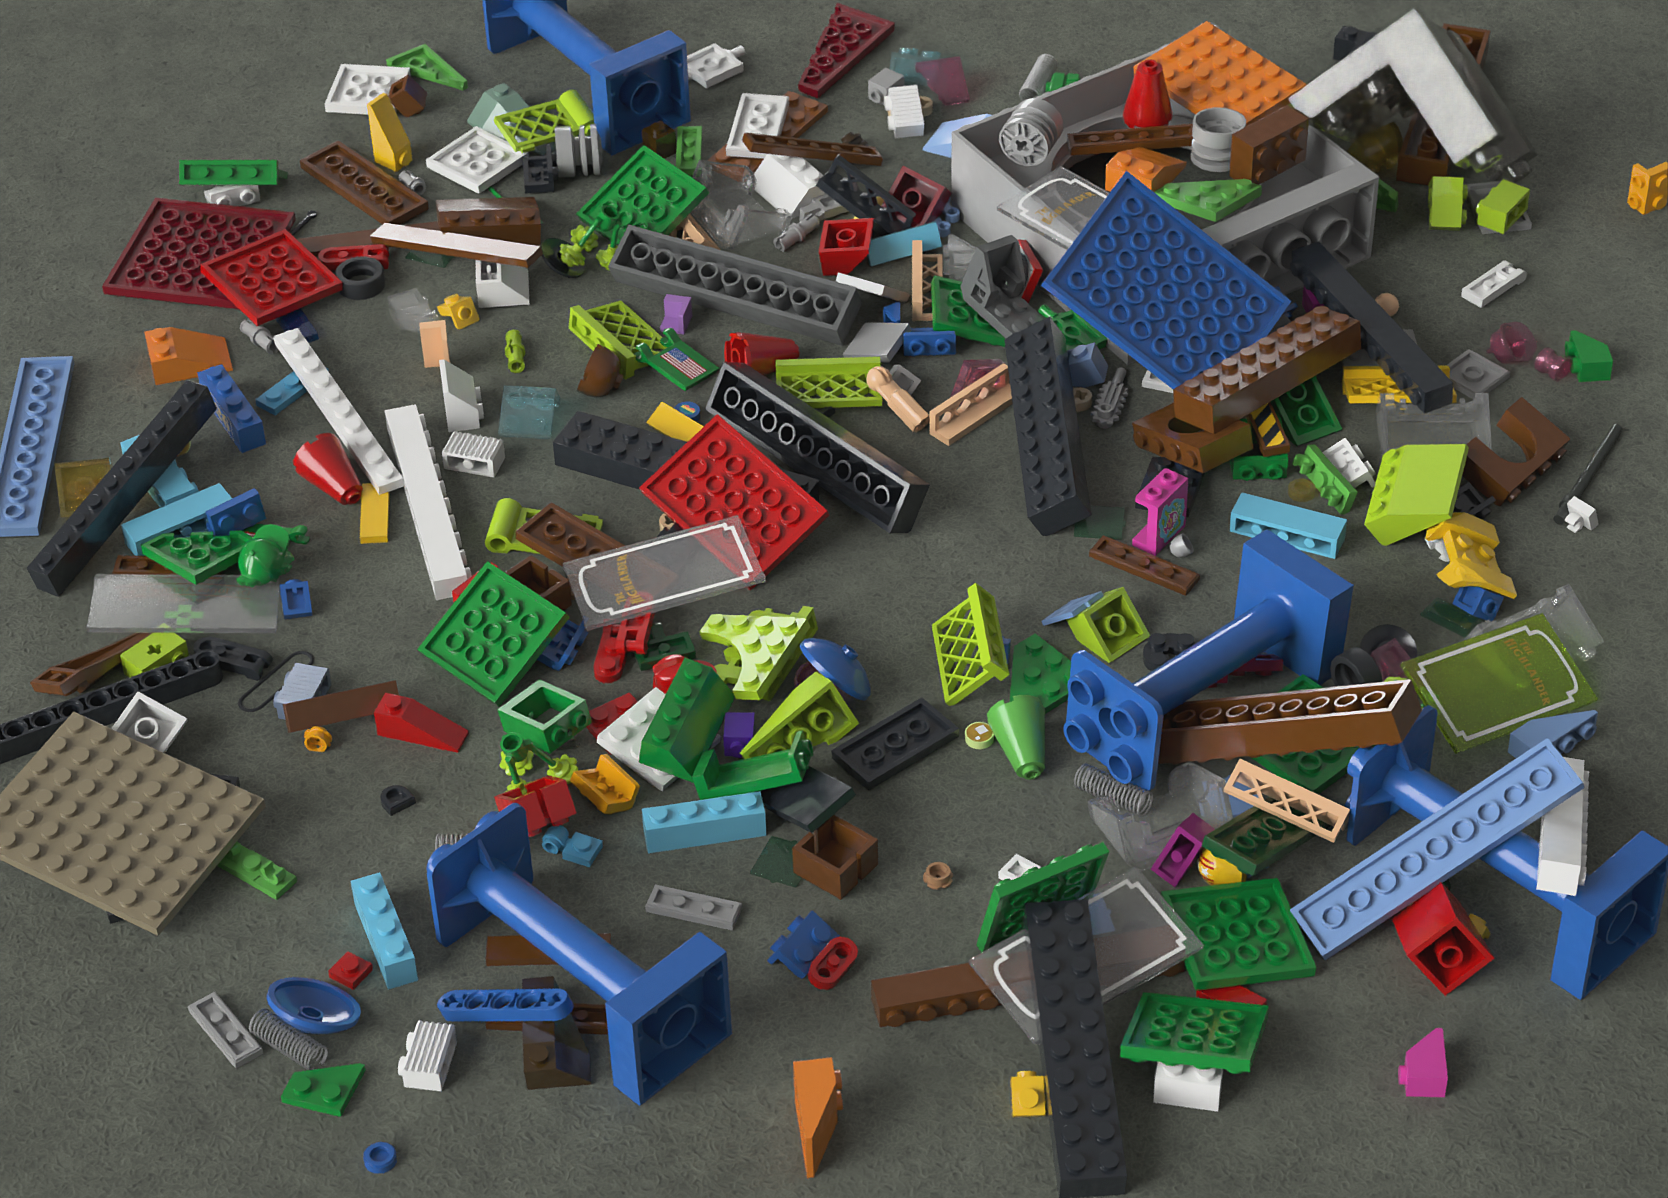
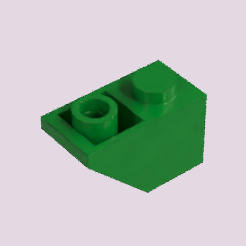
M1571 330L1569 341L1565 342V355L1571 358V372L1576 373L1578 381L1610 380L1613 359L1608 345L1576 330Z

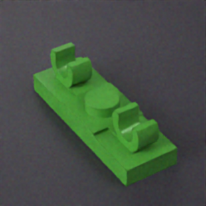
M678 126L676 167L694 179V176H701L702 126Z
M1307 445L1304 454L1295 455L1292 462L1293 466L1299 465L1300 474L1306 475L1312 481V484L1321 493L1320 496L1328 500L1327 504L1329 506L1335 507L1341 515L1350 512L1358 492L1316 445Z
M239 842L233 845L217 865L276 900L297 882L295 875L253 850L240 845Z

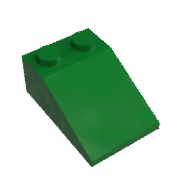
M1316 376L1270 401L1277 417H1281L1285 435L1296 447L1342 430Z

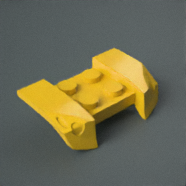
M1453 513L1452 518L1427 529L1426 540L1432 541L1443 538L1450 563L1436 574L1444 583L1453 588L1464 586L1481 587L1512 599L1517 596L1512 578L1501 573L1493 550L1500 542L1494 525L1468 513Z

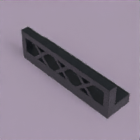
M840 155L835 157L829 171L819 178L816 184L819 189L858 219L874 218L873 230L880 236L909 229L916 216L915 212ZM839 166L846 170L848 178H844L836 172ZM857 182L863 183L867 192L863 193L859 190ZM880 196L885 201L886 207L880 206L876 197ZM899 211L907 217L905 223L897 219L895 212Z

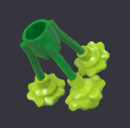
M604 205L590 227L584 228L582 225H578L576 229H572L570 232L572 235L571 242L574 245L561 244L560 246L563 263H566L569 267L584 266L585 257L582 255V250L590 252L592 248L598 246L596 241L598 236L595 234L596 228L603 232H608L612 229V239L608 249L599 250L595 256L601 266L609 271L608 266L618 247L616 245L618 231L622 225L618 221L620 217L619 211L613 206Z
M511 732L502 736L500 741L502 749L500 768L506 770V774L512 776L513 779L511 784L507 786V791L520 787L522 795L527 794L524 787L527 783L519 778V776H524L526 770L533 768L532 759L534 754L548 764L550 769H548L547 775L564 779L567 784L571 783L573 771H578V767L575 766L577 759L574 757L570 758L567 754H564L560 759H552L537 748L530 739L524 740L519 733Z

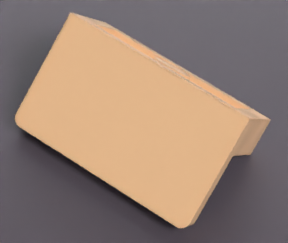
M445 320L420 322L425 368L439 367V360H446L450 363Z

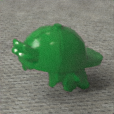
M273 524L264 525L257 530L252 539L243 545L238 558L241 576L236 579L237 583L241 586L246 585L253 588L254 586L267 584L270 581L277 582L279 576L285 575L288 572V566L294 561V556L288 551L290 538L284 528Z

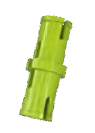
M509 330L505 335L507 344L505 356L508 358V368L513 373H520L525 368L523 358L525 356V347L522 344V334L518 330Z

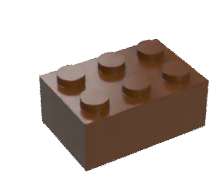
M1287 105L1233 133L1229 176L1233 179H1248L1252 183L1260 185L1305 161L1309 118Z

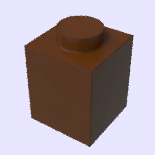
M406 75L391 85L388 97L398 111L405 117H410L415 113L419 114L426 106L425 102L428 93L410 75Z

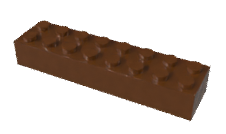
M1325 306L1315 307L1307 314L1296 318L1284 327L1278 328L1277 331L1259 339L1254 344L1241 349L1240 352L1222 360L1217 365L1204 370L1203 373L1174 388L1175 418L1213 434L1221 431L1360 350V321L1346 314L1330 310Z

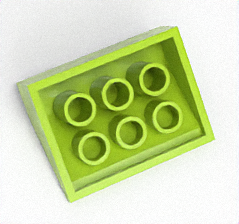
M1466 444L1404 445L1398 449H1391L1383 455L1364 523L1381 545L1387 546L1452 518L1469 450Z

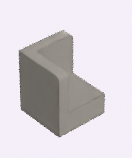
M894 365L890 370L892 379L910 395L921 382L919 378L901 365Z

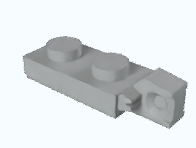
M825 194L813 198L812 203L799 209V219L801 221L809 214H813L818 220H823L848 212V210Z

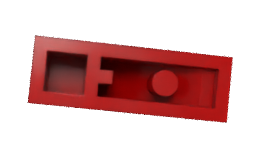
M385 693L374 711L378 736L458 753L469 734V730L408 697Z

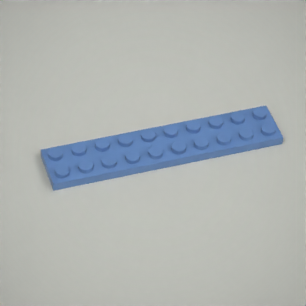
M73 356L21 358L0 450V537L38 536L40 534L74 368Z
M1546 738L1290 909V911L1323 959L1327 960L1431 891L1439 883H1443L1585 788L1584 784L1550 740Z

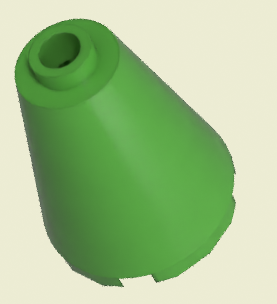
M1017 695L1013 696L1014 701L1005 704L1003 699L993 705L987 713V719L992 732L1017 776L1026 780H1032L1039 777L1045 769V708L1038 697Z

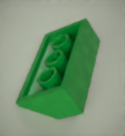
M684 658L642 739L639 763L693 783L692 775L703 751L710 750L725 720V712H729L735 700L734 693L712 667Z

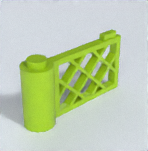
M568 90L557 100L495 116L494 123L515 152L521 151V153L535 150L537 146L555 142V127L558 124L571 126L574 136L579 135L580 125H584L585 136L591 135L590 124H594V115L576 90ZM556 109L559 114L556 116L546 113V111ZM534 116L538 117V120L535 122L525 119V117ZM545 119L555 123L553 126L542 124L541 121ZM510 121L513 123H517V125L514 128L511 126H507L504 123ZM521 125L533 128L532 132L521 130ZM537 130H541L548 132L549 134L542 136L536 134ZM517 135L528 140L518 143L515 137Z
M510 498L499 500L485 539L486 548L493 553H508L510 550L538 553L516 540V530L527 522V518L534 517L541 510L524 508L519 502ZM583 514L582 516L574 515L601 531L603 519H599V516Z

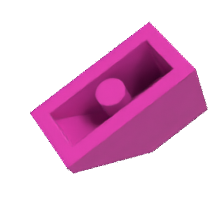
M1435 1028L1406 1052L1405 1064L1399 1065L1398 1069L1399 1085H1405L1406 1096L1445 1097L1448 1076L1443 1028Z

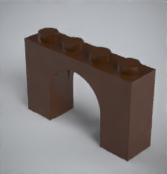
M1523 397L1519 398L1505 411L1496 426L1522 448L1527 462L1514 463L1499 457L1476 436L1466 444L1469 450L1462 476L1488 499L1493 496L1496 499L1494 504L1499 507L1506 501L1512 503L1522 492L1520 490L1522 487L1527 490L1537 479L1536 474L1543 476L1552 466V460L1556 463L1560 461L1567 452L1565 446L1570 440L1565 433Z
M1174 403L1132 422L1133 439L1136 446L1201 473L1207 472L1253 449L1250 424L1238 420L1215 434L1206 430L1197 432L1201 428L1175 418Z

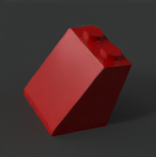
M1442 882L1392 919L1406 956L1444 996L1494 959L1492 952L1461 903Z

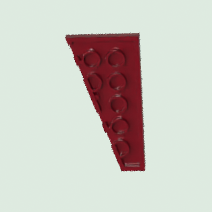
M837 3L835 12L831 14L829 24L824 28L816 45L815 54H812L810 64L805 68L798 83V91L819 98L895 31V23Z

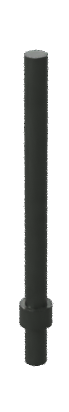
M1612 425L1570 493L1565 495L1560 501L1559 510L1553 518L1555 523H1564L1569 515L1567 503L1574 496L1579 499L1622 431L1620 425Z

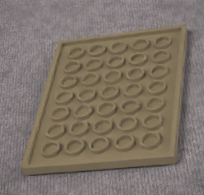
M73 712L0 794V860L159 936L262 812L266 804L263 798Z

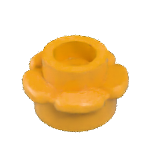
M314 726L311 730L307 729L304 733V744L309 751L324 752L327 746H331L332 736L323 727Z

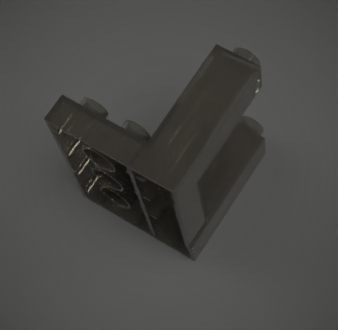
M1415 8L1288 98L1295 110L1309 118V126L1352 144L1359 141L1362 147H1366L1384 136L1387 129L1383 123L1398 112L1402 118H1408L1420 111L1455 165L1464 169L1472 165L1476 173L1482 171L1485 177L1493 182L1504 179L1515 184L1533 171L1528 161L1538 155L1460 36L1452 30L1447 31L1430 21L1422 12Z

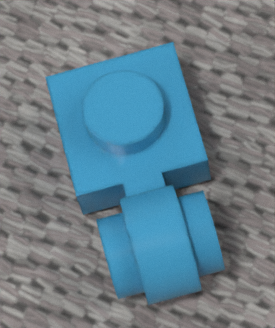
M561 825L548 828L542 838V847L546 852L553 854L562 851L564 860L590 867L603 848L602 840L575 832L570 839L568 837V830Z

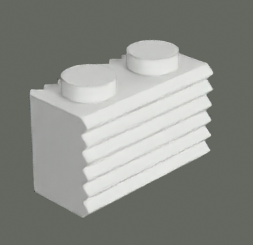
M917 85L888 88V96H884L885 110H890L891 116H888L889 131L894 130L895 138L923 136L924 120Z
M454 431L442 451L444 469L495 477L505 459L503 440L501 438L498 440L493 437L487 438L486 436L482 437L476 434L473 436L471 433L463 434Z
M420 1020L417 1022L415 1031L408 1033L406 1041L408 1052L406 1057L401 1056L398 1065V1074L403 1077L404 1087L442 1091L457 1045L455 1026L453 1024L447 1025L446 1023L441 1024L439 1022L436 1024Z
M1158 1062L1154 1085V1103L1218 1112L1223 1069L1211 1068L1201 1070L1192 1065L1179 1064L1177 1066H1167L1162 1062Z

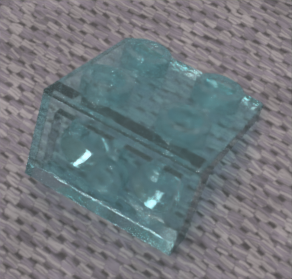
M905 47L899 48L898 52L891 53L890 70L904 75V83L935 87L938 65L947 61V57H941V52L922 51V54H919V49Z
M504 385L499 436L550 439L554 408L560 406L561 399L556 388Z

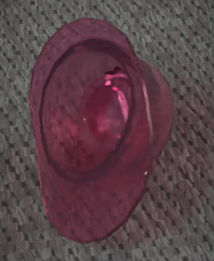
M1515 321L1501 324L1500 328L1490 336L1491 347L1486 350V353L1494 354L1497 360L1503 364L1523 362L1533 358L1537 345L1533 334L1527 326Z

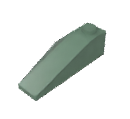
M502 83L483 93L469 116L467 123L472 127L477 126L507 141L495 125L494 117L528 108L529 106L516 91ZM527 116L525 119L537 122L538 117ZM510 121L504 123L505 125L514 128L517 125V123H513ZM524 125L520 127L521 130L528 132L533 130V128ZM537 130L536 134L542 136L549 134L548 132L541 130ZM517 135L515 137L518 143L528 140ZM556 141L548 143L551 144L552 151L556 149ZM546 144L535 147V150L531 152L539 155L547 154Z

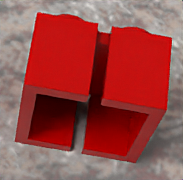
M549 775L525 784L524 787L527 793L525 795H522L520 787L494 796L499 812L512 803H518L525 808L529 837L541 833V828L549 823L553 827L567 823L569 816L577 814L566 780Z

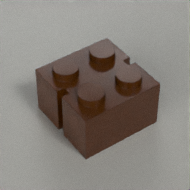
M532 555L505 572L563 611L572 605L569 580L553 569L549 571L546 564Z
M833 815L813 832L814 834L809 832L792 848L793 873L840 900L858 884V878L860 880L864 879L879 864L878 839L836 815Z

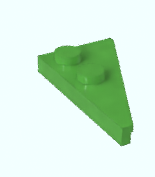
M426 44L386 59L387 67L410 68L412 76L460 90L468 89L467 80Z

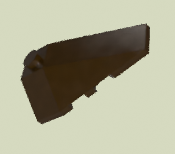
M554 976L522 979V989H559ZM571 1013L557 1021H522L523 1062L527 1090L592 1085L590 1054Z

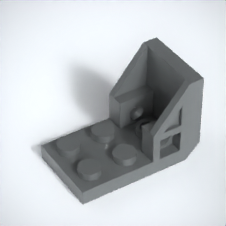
M1009 235L977 246L961 284L964 301L1005 338L1045 319L1027 301L1019 296L1026 281L1019 241L1013 235Z

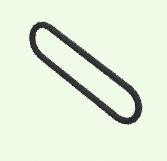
M297 651L290 654L240 697L238 701L239 708L246 712H255L262 709L274 699L275 693L260 706L253 709L245 708L242 702L251 692L295 655H307L310 658V662L307 665L314 663L313 655L306 651Z

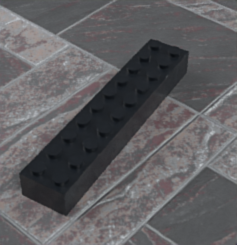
M1051 317L1038 321L1032 326L1013 333L1004 339L1027 516L1042 536H1049L1092 515L1066 340Z
M723 362L705 410L714 416L718 414L739 433L802 475L818 479L821 488L888 533H909L912 530L930 484L747 364Z
M577 411L553 441L554 461L557 466L640 490L639 487L687 442ZM781 469L819 503L818 479Z
M1088 899L1025 903L1024 932L1059 1198H1085L1125 1195L1127 1172Z

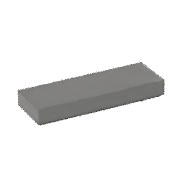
M655 884L645 908L646 912L733 930L742 911V903Z
M216 992L188 1006L189 1013L235 1069L263 1054L262 1047Z

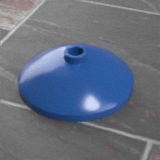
M808 638L802 641L800 644L802 653L823 676L852 697L863 701L868 699L871 695L870 683L865 669L856 659L858 653L846 644L842 647L830 640Z
M302 977L283 978L273 982L267 992V1002L273 1012L287 1024L304 1033L332 1034L343 1032L357 1024L361 1013L359 1004L350 994L334 985L315 979Z

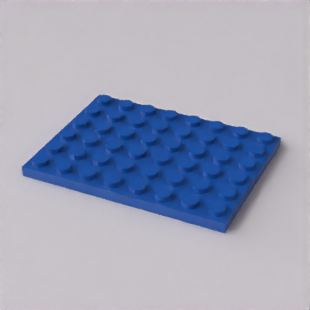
M1128 171L1122 175L1041 284L1043 288L1172 389L1203 373L1204 370L1217 365L1222 360L1240 352L1241 349L1254 344L1259 339L1266 337L1291 302V300Z

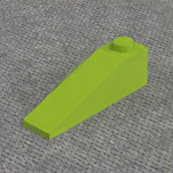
M814 672L790 693L740 754L744 759L788 750L792 746L796 733L802 730L806 739H810L813 746L825 741L830 745L838 742L856 727L859 722L833 682L818 672Z

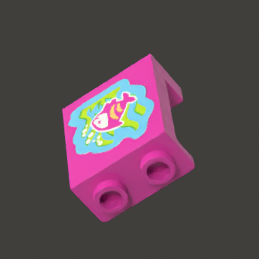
M1164 468L1136 495L1135 502L1148 508V524L1133 538V546L1156 556L1185 527L1188 492L1187 477Z

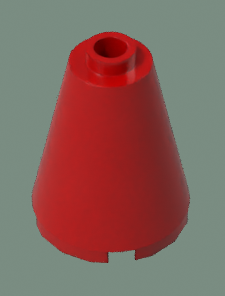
M1145 60L1137 66L1123 110L1124 123L1129 128H1135V126L1140 128L1168 126L1169 121L1171 120L1172 122L1173 112L1162 65L1155 60Z
M735 332L730 333L731 340L725 342V362L745 363L764 376L776 372V360L798 359L800 354L798 345L792 339Z
M322 433L315 436L318 440L312 444L308 441L303 444L293 460L297 474L342 505H352L358 502L361 498L363 487L340 440L335 434Z

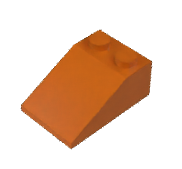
M1143 147L1118 152L1106 165L1105 190L1110 192L1122 175L1128 171L1154 192L1165 184L1171 183L1186 167L1187 162Z
M174 327L145 331L156 385L197 378L198 372L220 364L223 365L227 372L233 371L225 337Z
M832 1057L793 1062L795 1105L807 1178L815 1176L837 1125V1111L843 1110L841 1091H836L842 1089L840 1070H834Z

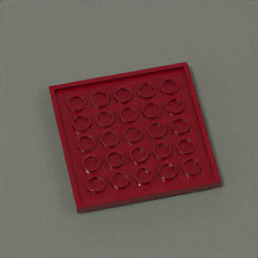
M155 198L102 285L103 293L107 295L239 309L201 273L200 264L284 229L290 232L296 221L295 212Z

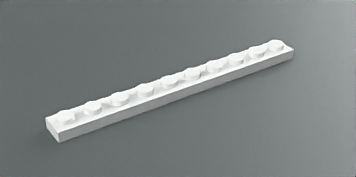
M296 328L275 335V345L378 494L381 495L403 487V477L300 330Z

